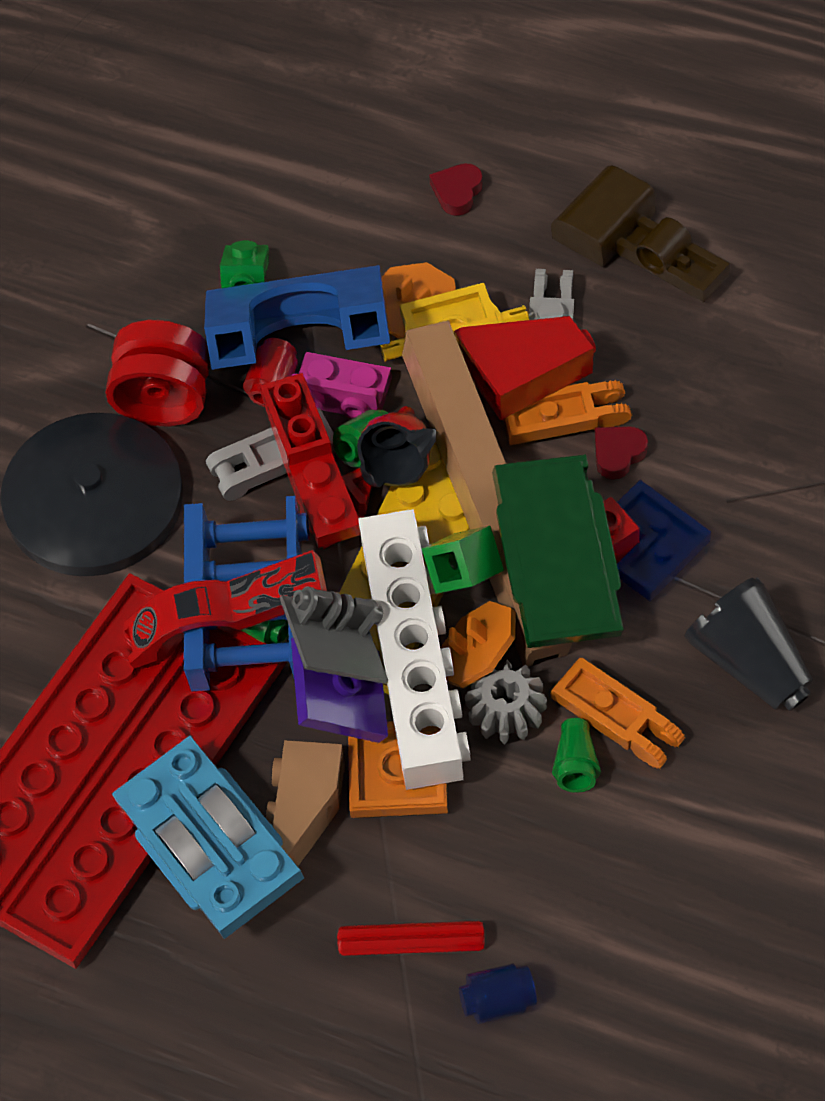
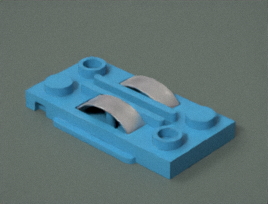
M188 736L112 793L116 802L137 827L135 832L137 841L188 906L193 910L201 909L224 939L304 879L301 870L281 847L283 844L281 836L227 770L223 768L217 769L191 736Z

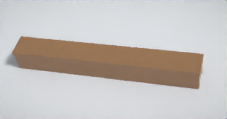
M447 320L406 330L402 357L431 429H436V444L470 530L491 526L504 571L490 577L489 580L498 603L511 607L516 612L514 644L523 666L527 665L528 667L533 665L534 660L555 654L559 658L567 656L572 643L527 648L519 604L513 600L496 516L498 500L492 471L495 465L506 464L450 322Z

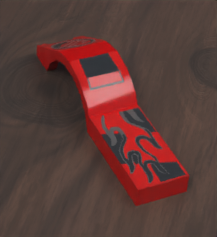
M314 550L226 582L219 580L192 581L173 586L155 595L123 623L124 632L130 636L133 651L128 655L129 664L135 669L157 661V652L165 641L176 634L193 628L227 626L242 630L284 615L285 612L280 601L281 595L293 597L296 590H302L307 586L327 591L320 557Z

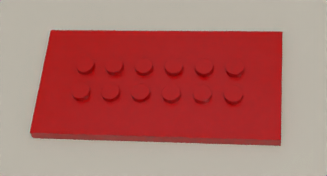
M131 573L121 583L0 749V926L75 969L82 962L152 860L135 837L137 827L116 802L112 793L188 736L193 738L216 767L287 663L275 662L218 667L217 672H210V690L191 692L184 672V632L174 635L162 644L157 652V661L134 669L129 664L128 655L133 652L131 639L124 632L123 623L152 597L164 590ZM218 626L217 630H210V644L215 643L217 648L266 644L241 630L231 627Z

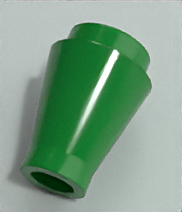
M569 718L561 724V736L552 774L561 789L574 793L585 792L595 786L596 779L599 777L601 770L591 739L589 723L582 718Z

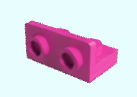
M310 352L305 353L299 371L305 377L317 408L323 411L343 414L351 419L367 410H382L392 380L390 367Z

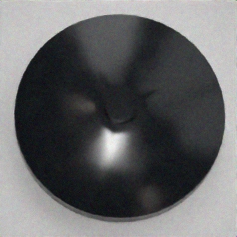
M112 413L74 415L44 427L30 437L13 456L5 472L1 487V506L4 519L17 546L39 565L49 570L72 576L106 575L121 571L142 561L167 539L178 520L183 502V484L177 459L167 442L144 423Z

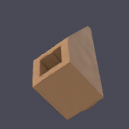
M284 740L282 758H274L272 786L278 787L276 802H268L266 819L283 840L281 847L297 867L340 810L345 773L342 744Z

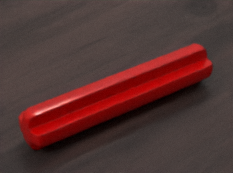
M480 921L341 926L337 933V945L339 953L343 956L480 951L484 949L485 932L483 922Z

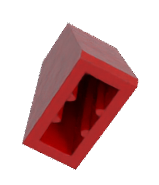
M570 316L467 326L454 331L474 384L500 420L593 373V356L596 352L594 340L586 329L580 330Z

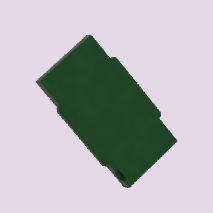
M586 454L495 465L492 471L498 500L496 516L513 600L519 604L527 648L619 637L624 630L616 592L621 587L608 521L603 498L600 493L594 492L592 480H588Z

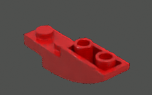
M303 373L260 385L262 399L285 469L301 512L308 515L309 526L318 548L361 535L359 517L332 454L331 441Z

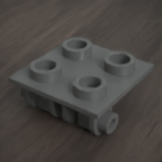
M309 586L304 587L302 590H296L293 597L281 595L280 601L305 669L351 677L358 680H368L384 684L388 682L369 631L373 624H379L383 618V609L377 605L375 600L357 597L353 599L348 594L340 595L338 592L317 590Z

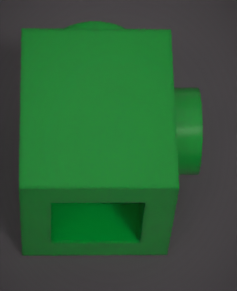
M490 525L453 533L422 548L435 594L471 587L504 571Z

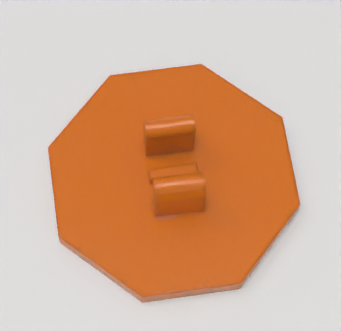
M427 262L390 267L381 277L389 333L398 339L405 338V326L400 314V304L456 290L454 278Z
M489 601L463 616L455 627L449 628V636L441 646V648H450L454 675L446 677L447 683L465 688L493 672L515 639L516 612L511 607Z

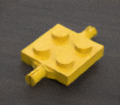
M485 283L400 304V314L405 326V333L406 330L449 320L453 332L467 326L529 320L525 305L500 312L491 302ZM405 338L390 341V344L380 345L384 362L402 357Z

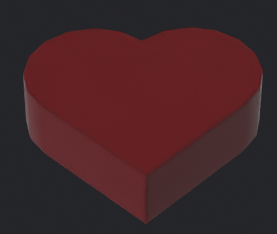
M468 163L459 164L429 175L430 185L442 209L446 213L455 216L464 215L471 210L473 197L478 195L483 185L481 170L477 166Z
M630 426L595 427L596 467L601 476L613 480L620 479L630 471L631 464L642 461L647 455L648 439L641 429Z

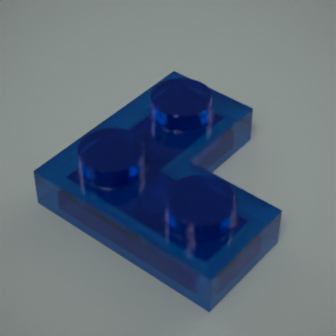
M639 480L617 502L640 528L639 543L617 563L620 579L651 602L710 542L711 531L642 480Z

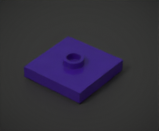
M291 638L298 725L376 743L388 737L383 683L307 670L303 666L295 640Z

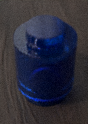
M512 963L466 974V985L459 986V995L465 1016L474 1015L478 1024L523 1014L526 1012V1007L537 1004L533 978L527 965L516 968L515 964Z

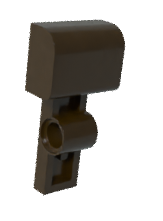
M613 165L606 166L551 224L552 239L601 267H604L618 254L703 303L730 275V263L694 244L689 231L680 222L669 217L663 218L659 223L652 221L650 218L656 212L655 191L652 186Z

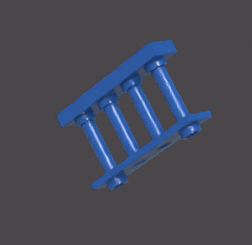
M286 496V519L216 525L215 520L208 521L203 503L185 504L184 583L205 580L226 582L283 561L273 560L216 565L215 561H210V549L217 548L218 543L287 538V559L302 554V541H309L310 538L307 513H299L295 496ZM284 614L267 621L287 620ZM289 624V642L217 648L215 643L210 644V630H217L218 626L199 627L184 631V672L191 692L210 690V672H217L218 667L289 661L294 677L291 647L293 635Z

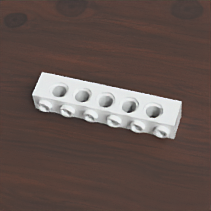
M414 509L358 518L371 598L383 609V618L376 626L384 670L388 678L387 687L405 788L408 790L463 780L462 762L471 761L466 732L457 733L454 719L462 718L458 689L448 690L446 680L447 676L454 675L450 648H440L438 635L446 634L442 607H432L430 594H435L428 568L424 565L422 548L429 545L426 525L417 527ZM396 562L408 563L406 566L399 568L391 566ZM403 602L416 603L415 606L410 608L398 607ZM414 642L424 644L423 647L416 650L405 648V646ZM419 684L432 686L430 690L425 692L413 690ZM427 726H436L441 729L432 735L420 732V730Z

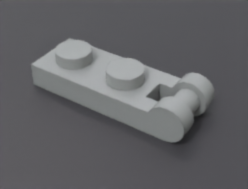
M317 408L320 417L323 421V424L325 426V429L327 431V434L329 436V439L331 441L333 454L335 453V449L333 446L334 433L330 428L326 418L324 417L321 409ZM272 427L210 454L206 459V464L211 474L219 478L218 488L227 501L236 500L246 494L248 489L287 473ZM245 462L247 467L235 472V465Z

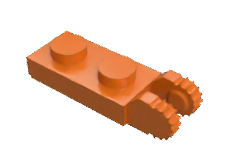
M610 380L609 382L604 381L589 385L588 382L569 385L504 418L503 421L510 446L592 430L598 426L614 427L624 425L632 417L629 405L627 406V404L622 403L606 405L618 402V400L624 397L626 393L623 383Z
M579 657L551 690V699L579 718L586 720L589 725L626 750L630 748L637 758L648 763L653 768L660 769L667 761V756L661 748L641 735L647 727L657 738L670 746L679 747L685 739V734L682 733V730L659 714L657 707L584 658Z

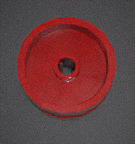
M162 320L133 322L119 330L114 339L111 356L113 366L108 374L105 391L107 402L113 409L123 416L133 418L150 426L170 427L186 424L198 418L204 409L206 396L205 380L209 375L210 369L207 341L203 336L187 326Z

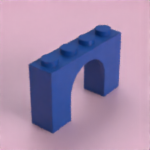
M380 265L206 291L204 329L212 370L256 363V346L263 337L274 331L295 325L329 324L339 327L343 330L346 350L390 344Z

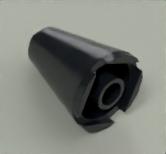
M752 577L725 594L714 603L716 608L707 618L702 614L686 631L684 637L693 647L775 710L785 706L789 711H792L812 694L807 687L813 679L765 584L758 577L756 579Z

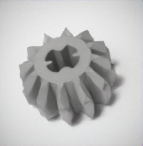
M508 659L502 666L503 670L497 671L494 669L493 672L470 684L471 691H468L465 695V706L470 710L468 715L472 726H481V733L485 739L498 732L500 740L504 745L511 733H515L524 741L528 735L527 727L538 729L542 723L540 713L544 712L547 708V698L544 694H541L543 692V683L540 677L530 678V669H528L527 665H524L516 672L513 671Z

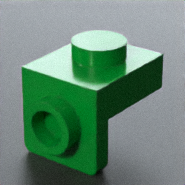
M248 240L225 245L220 263L221 288L265 282L269 264L268 245H257L256 242Z

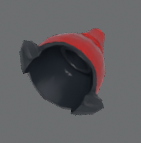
M408 406L402 407L398 412L375 417L369 421L359 436L357 444L358 456L361 462L360 470L364 481L376 488L381 487L383 484L388 486H406L417 482L429 466L431 448L436 442V429H426L423 421L415 416L414 410Z

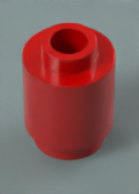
M269 338L263 342V345L257 347L256 363L250 364L243 383V389L249 395L251 401L265 407L260 392V385L295 374L298 360L296 358L297 351L293 345L282 339Z

